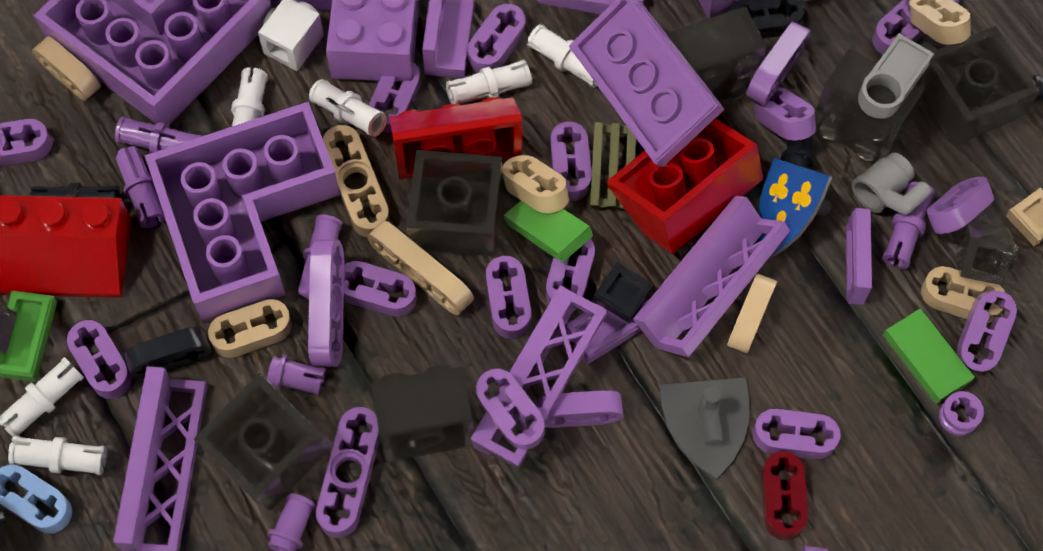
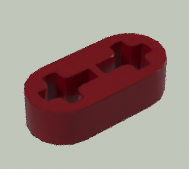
M787 451L775 452L768 457L761 472L763 519L765 528L771 536L786 541L800 535L807 523L808 507L805 470L798 456ZM778 464L785 465L786 472H793L794 474L788 479L786 490H781L780 477L772 475ZM782 501H787L789 515L797 517L790 525V528H784L783 521L774 518L782 509Z

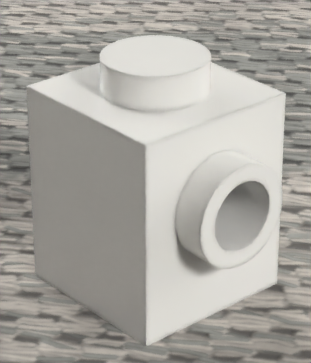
M282 0L277 8H272L267 13L263 26L258 32L263 53L296 71L299 70L324 36L320 14L317 10L306 2L298 3L294 0Z

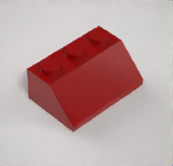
M492 97L480 103L467 105L453 103L444 105L440 109L421 112L418 110H407L399 115L389 116L399 180L504 164L508 159L522 155V117L514 98L501 99Z
M715 118L663 167L656 165L647 152L643 151L606 182L608 188L642 233L673 255L713 222L735 196L743 197L764 178L757 144Z
M0 195V295H10L11 291L65 297L122 298L132 219L122 199Z

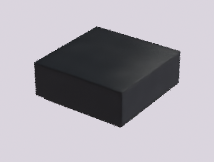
M617 262L594 294L593 302L626 322L631 323L652 292L654 284Z

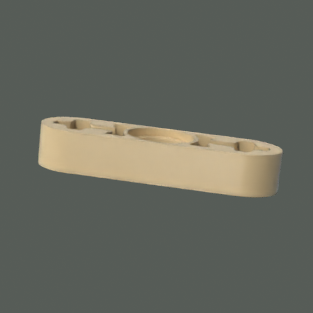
M337 125L330 128L324 134L323 141L336 173L341 198L353 228L359 235L367 237L382 221L390 223L387 203L358 133L352 127L346 125ZM344 141L345 145H348L351 160L345 163L340 149L336 148V142ZM352 173H362L368 178L366 185L360 189H350L344 184V181ZM367 199L372 213L376 214L377 221L369 223L368 219L364 218L361 202Z
M382 221L367 236L372 247L404 275L408 276L417 286L452 314L460 315L474 300L472 292L459 278L391 223Z

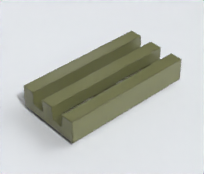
M595 122L590 207L624 209L609 188L607 199L599 198L602 134H611L608 180L618 170L619 135H627L626 165L635 159L636 137L627 125H620V123H611L609 125L603 124V122Z

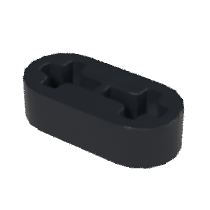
M740 0L735 2L729 10L727 30L734 38L742 41L780 37L792 21L799 25L801 24L804 7L800 0ZM784 10L787 16H791V19L785 20L784 16L778 14V12ZM739 16H746L748 21H752L751 25H745V22L739 19Z
M189 327L138 343L127 349L124 355L130 376L142 379L145 378L147 366L165 368L168 372L203 360L210 355L212 349L204 328Z

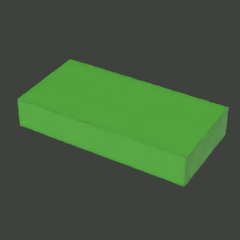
M520 201L504 215L508 226L561 263L593 237L590 226L565 209L554 213H541Z
M11 291L0 330V378L37 382L57 306V300L54 296Z
M921 308L885 330L884 338L936 405L948 398L952 393L970 384L975 378Z

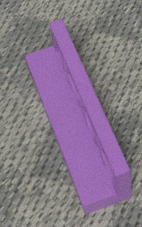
M475 0L429 1L422 49L425 75L465 78Z
M735 196L633 320L656 349L689 357L788 235L790 229L783 221L762 219L747 197ZM762 233L768 234L762 241L754 244ZM742 265L737 272L729 275L734 268ZM717 296L712 303L704 306L709 299ZM691 328L682 340L677 339L682 331Z
M559 286L509 372L525 393L530 385L542 382L546 399L543 405L537 409L541 412L544 422L547 420L607 315V310L562 286ZM576 307L593 316L586 330L567 335L565 325ZM579 340L572 353L570 342ZM564 344L568 355L566 365L562 369L545 373L543 363L552 347ZM558 378L550 391L547 381ZM507 383L500 387L495 396L504 407L511 404L505 393V388L508 386ZM486 412L471 437L474 448L488 456L493 453L519 468L529 449L522 450L517 448L516 452L513 453L497 444L502 432ZM519 413L511 414L515 422L520 421L523 434L527 438L531 437L534 434L532 425L536 421L533 420L527 430L525 420L522 419Z
M147 366L113 541L121 551H179L208 388L206 381L171 379L165 368ZM171 392L195 393L192 407L176 418L169 409ZM168 416L172 422L165 427ZM190 420L187 432L183 425ZM179 429L186 438L185 450L168 461L161 452L162 441ZM160 458L165 465L157 470ZM182 463L181 473L179 475L175 468ZM171 472L179 482L178 490L174 496L161 505L153 495L154 485ZM152 501L157 509L149 514ZM174 507L172 519L167 512ZM163 515L171 526L168 545L144 543L147 527Z

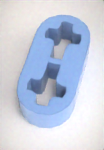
M6 465L0 468L1 506L44 533H56L68 525L72 517V507L59 490L21 466ZM8 481L14 483L18 481L20 486L28 493L24 498L14 492L8 493L4 488L5 484ZM38 500L48 506H52L55 503L54 506L59 512L54 518L51 516L43 518L42 512L34 505Z

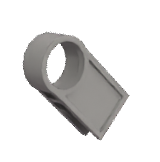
M899 33L870 74L865 77L858 94V103L861 109L867 115L874 118L885 119L893 116L930 65V60L934 53ZM873 85L888 87L893 91L896 101L890 104L875 102L869 97L867 88Z

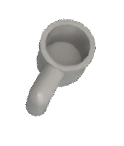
M891 153L886 158H880L852 182V190L855 197L865 208L875 213H880L888 207L907 215L932 194L931 188L921 181L904 196L901 195L915 174L909 161L898 153Z

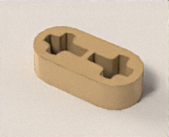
M909 0L912 24L935 41L947 45L958 44L971 36L970 13L955 1Z
M47 36L32 49L38 61L81 100L86 101L101 88L94 74L52 37Z
M520 155L510 158L504 163L502 173L506 190L534 210L541 213H554L562 210L568 204L569 196L566 179L538 159L528 155Z
M944 266L930 271L921 286L922 298L928 306L964 319L968 318L973 302L981 293L990 290L1005 291L994 281ZM939 281L947 283L946 290H948L946 296L938 294L939 287L937 284ZM998 298L994 303H989L991 305L988 309H984L990 313L987 323L992 322L994 317H999L1003 311L999 307L1000 300Z
M759 273L756 274L729 338L728 347L748 354L777 284L776 280Z
M268 299L215 318L210 324L208 336L214 350L219 355L227 358L238 357L282 341L290 333L292 321L285 304L279 300ZM273 313L277 319V327L269 329L268 325L264 324L266 323L265 316ZM227 328H232L234 333H236L235 342L227 344L223 338L224 330Z

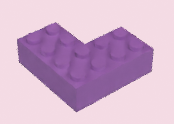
M49 0L33 16L44 37L50 36L83 63L97 80L155 124L163 122L170 125L259 35L258 32L263 26L264 19L272 7L270 0H154L151 4L146 0Z
M270 0L271 7L277 8L282 0ZM294 0L298 3L306 2L316 10L331 11L326 48L331 78L380 80L381 76H394L395 81H412L420 0Z
M309 102L145 155L194 306L203 324L213 321L222 314L245 306L285 296L286 294L261 222L340 195L336 173Z

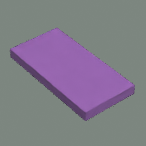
M615 0L569 45V48L649 157L660 167L668 163L724 110L640 0Z

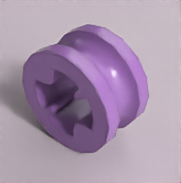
M965 391L952 393L939 410V421L942 427L947 432L957 436L970 434L981 423L984 416V407L981 401L975 395ZM958 405L964 406L965 414L971 416L965 422L958 421V414L954 412Z

